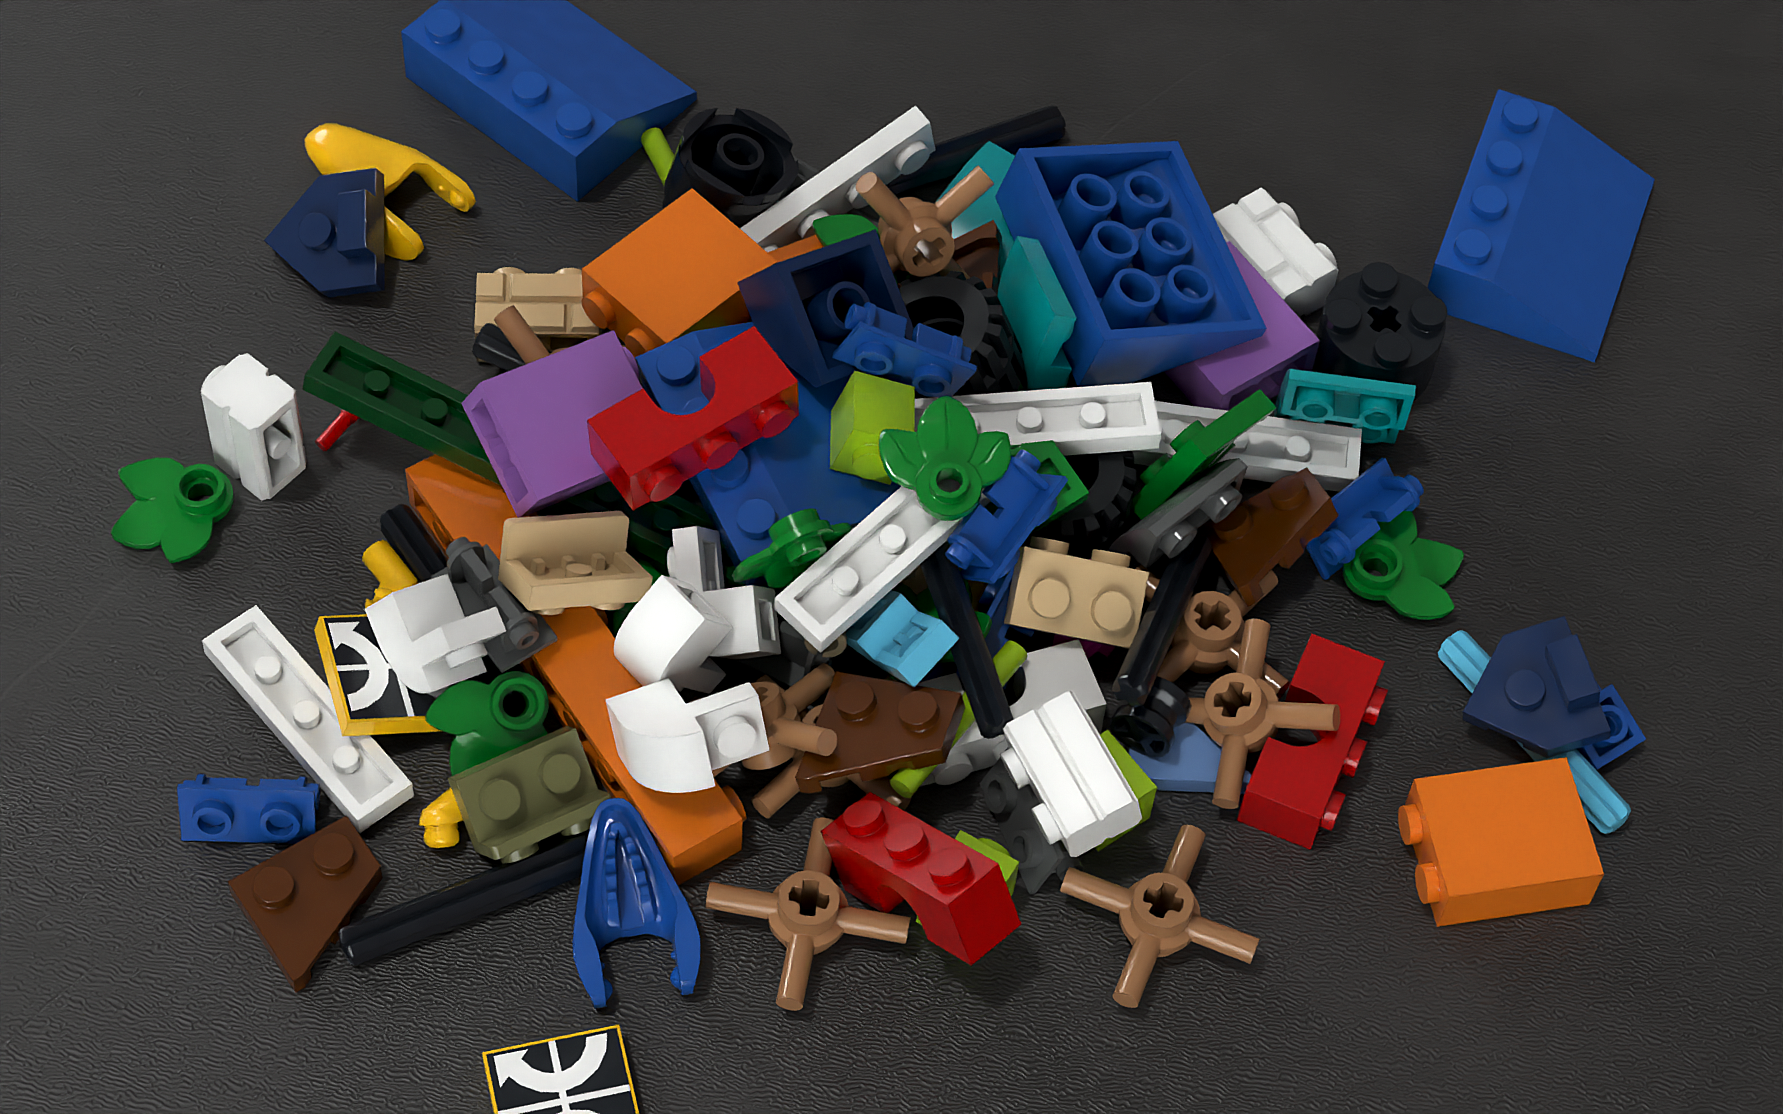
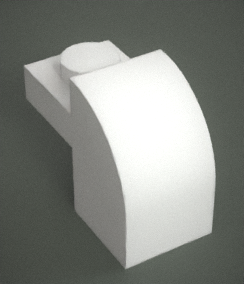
M699 526L672 529L673 546L669 548L667 554L670 578L691 584L733 627L709 656L727 659H746L781 654L777 611L774 609L775 589L755 585L725 589L719 531Z
M448 574L392 592L365 608L385 659L398 678L407 687L423 694L487 672L482 657L488 654L484 643L506 632L497 607L465 617Z
M661 575L622 623L614 642V656L642 686L669 678L679 692L685 687L710 694L726 676V673L709 655L733 627L691 584Z
M667 678L605 700L620 759L634 780L656 791L683 793L714 787L715 782L712 770L769 751L759 696L750 682L686 704L670 679Z

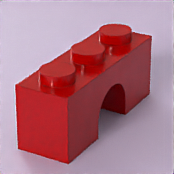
M755 326L699 357L701 392L709 401L703 409L687 415L668 413L660 409L643 388L587 420L591 455L633 511L649 501L658 502L670 497L680 488L684 481L707 468L713 470L724 466L735 457L740 449L761 437L770 438L778 435L792 423L794 418L799 416L798 381Z
M1311 634L1290 683L1285 702L1337 704L1340 708L1339 728L1337 731L1310 730L1318 742L1309 746H1292L1268 737L1246 787L1237 818L1238 822L1309 850L1313 846L1320 827L1330 831L1333 830L1346 794L1335 790L1341 774L1354 778L1367 745V741L1357 738L1358 732L1363 722L1375 726L1388 693V689L1377 686L1385 661Z
M871 792L858 802L850 805L842 815L820 831L845 891L883 913H889L902 901L906 900L917 914L927 939L971 966L1021 925L999 863Z

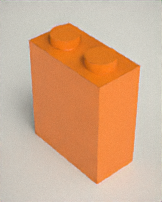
M691 188L582 268L583 298L581 303L588 318L599 328L605 329L607 327L611 331L614 330L617 337L625 343L626 348L635 358L693 331L746 322L751 317L737 282L778 263V261Z
M1567 757L1417 778L1412 783L1405 805L1400 806L1398 810V824L1402 840L1406 845L1413 844L1418 861L1415 868L1418 896L1423 904L1430 903L1437 927L1588 905L1591 903L1604 876Z

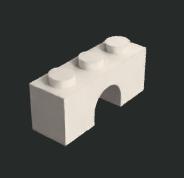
M1079 639L1027 653V659L1018 668L1014 676L1013 691L1018 701L1009 706L1013 719L1033 709H1040L1042 704L1067 691H1074L1098 733L1101 734L1106 701ZM956 673L917 684L918 686L964 693ZM975 720L950 750L946 763L938 764L921 786L935 782L939 785L953 784L963 780L971 772L994 766L1000 758V753L1004 752L1008 747L1005 735H999L993 739L984 738L981 736Z

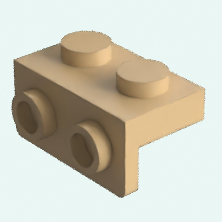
M622 511L509 518L504 522L498 580L528 611L533 613L557 615L564 612L565 608L592 606L602 610L621 609L625 606V603L639 602L652 587L653 576L626 552L629 518Z
M1031 536L1029 547L1021 546L1019 548L1020 557L1014 566L1004 624L1129 649L1139 628L1149 572L1129 568L1131 556L1093 549L1091 560L1067 555L1069 543Z

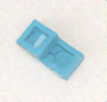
M893 590L888 592L846 630L847 644L884 671L913 687L922 680L959 639L942 620L919 612L901 593Z

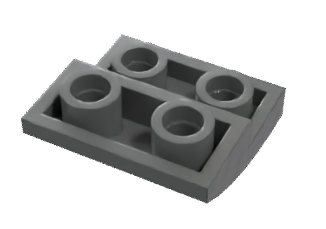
M1240 458L1219 462L1208 468L1116 539L1107 551L1131 556L1129 568L1132 569L1141 564L1145 568H1150L1164 554L1169 558L1177 556L1192 542L1197 534L1198 527L1210 518L1215 523L1220 522L1237 507L1242 499V495L1238 491L1248 466Z

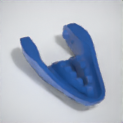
M607 799L600 803L591 820L583 861L573 931V958L579 977L590 997L593 1007L595 1009L607 1007L606 1001L612 995L613 988L611 983L603 977L602 970H604L605 964L600 962L599 951L606 944L618 938L648 934L659 936L671 942L673 951L670 956L675 961V968L670 974L671 984L680 990L681 995L693 994L700 964V935L693 914L639 812L625 799Z

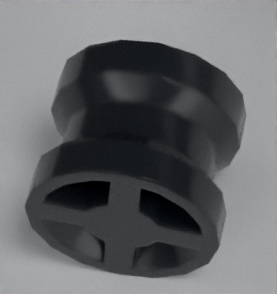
M1157 676L1145 703L1138 707H1131L1129 703L1119 707L1111 719L1110 727L1118 740L1131 750L1142 755L1162 757L1169 753L1174 743L1175 734L1173 729L1185 723L1192 705L1183 690L1172 682Z

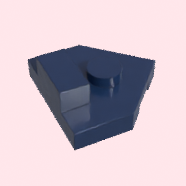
M377 168L319 175L264 241L319 292L327 297L385 290L384 174Z
M1565 616L1503 635L1463 710V721L1486 731L1488 729L1494 730L1522 743L1523 748L1546 758L1610 739L1611 732L1599 702V687L1578 635H1572Z

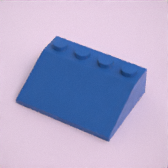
M439 0L401 31L406 78L577 202L643 146L641 143L643 132L655 127L662 130L697 100V92L567 0Z
M1498 89L1434 263L1427 288L1445 303L1447 315L1595 363L1655 179L1556 107Z
M1178 141L1018 149L995 198L1014 241L1017 236L1039 240L1077 317L1070 338L1061 347L1072 368L1071 372L1078 387L1134 383L1263 336L1267 329Z
M753 322L693 331L635 357L644 390L660 409L671 414L687 415L703 409L709 401L701 392L699 357L753 327ZM782 360L798 381L799 416L794 418L792 423L778 435L770 438L761 437L743 447L724 466L713 470L707 468L689 478L715 530L719 531L720 540L735 569L746 558L768 548L772 543L768 533L769 528L780 519L792 513L813 508L817 510L820 519L828 520L830 525L849 523L852 528H855L901 487L893 481L889 485L830 469L831 410L849 381L850 375L822 386L814 387ZM764 575L743 581L744 586L755 585L769 588Z

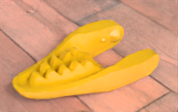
M335 123L319 125L308 133L305 138V148L308 156L322 175L377 168L384 174L385 198L412 172H415L424 179L427 185L439 197L458 210L467 212L476 203L474 194L466 182L417 149ZM384 206L385 254L404 261L415 259L424 249L420 235Z

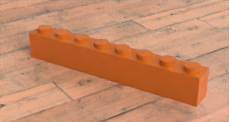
M436 454L405 469L409 503L447 559L449 557L446 555V549L449 544L460 537H466L470 542H478L481 546L487 544L500 561L504 522L509 518H518L501 485ZM534 512V513H532V514H530V515H527V516H525V517H534V516H538V514H537L536 512ZM592 606L565 608L564 612L557 615H541L558 637V641L520 662V665L526 673L534 676L542 683L548 695L549 707L563 727L570 726L576 728L590 767L611 797L627 800L639 812L677 885L684 883L741 851L743 822L746 821L747 817L739 797L730 786L726 785L721 788L714 779V787L699 791L683 793L656 791L634 780L620 759L605 700L643 686L614 656L615 637L607 627L608 618L605 610Z

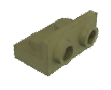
M565 726L448 778L475 852L494 860L500 859L502 863H512L531 856L539 850L538 841L558 832L561 833V836H571L590 829L591 820L597 807L601 802L612 798L610 793L598 789L577 730L570 726Z

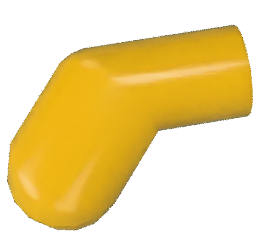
M386 540L375 542L363 553L362 561L380 583L374 591L375 596L373 600L366 598L365 608L392 592L419 584L418 579Z
M451 787L421 812L419 825L424 826V842L430 848L455 846L459 841L458 822L463 821Z

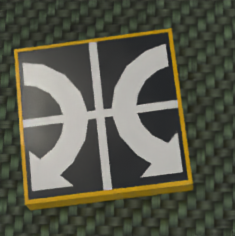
M367 614L319 616L314 631L342 737L441 731L428 724L425 716L436 697L452 685L424 694L407 687L398 678L385 659Z
M619 1025L482 1052L494 1114H639Z

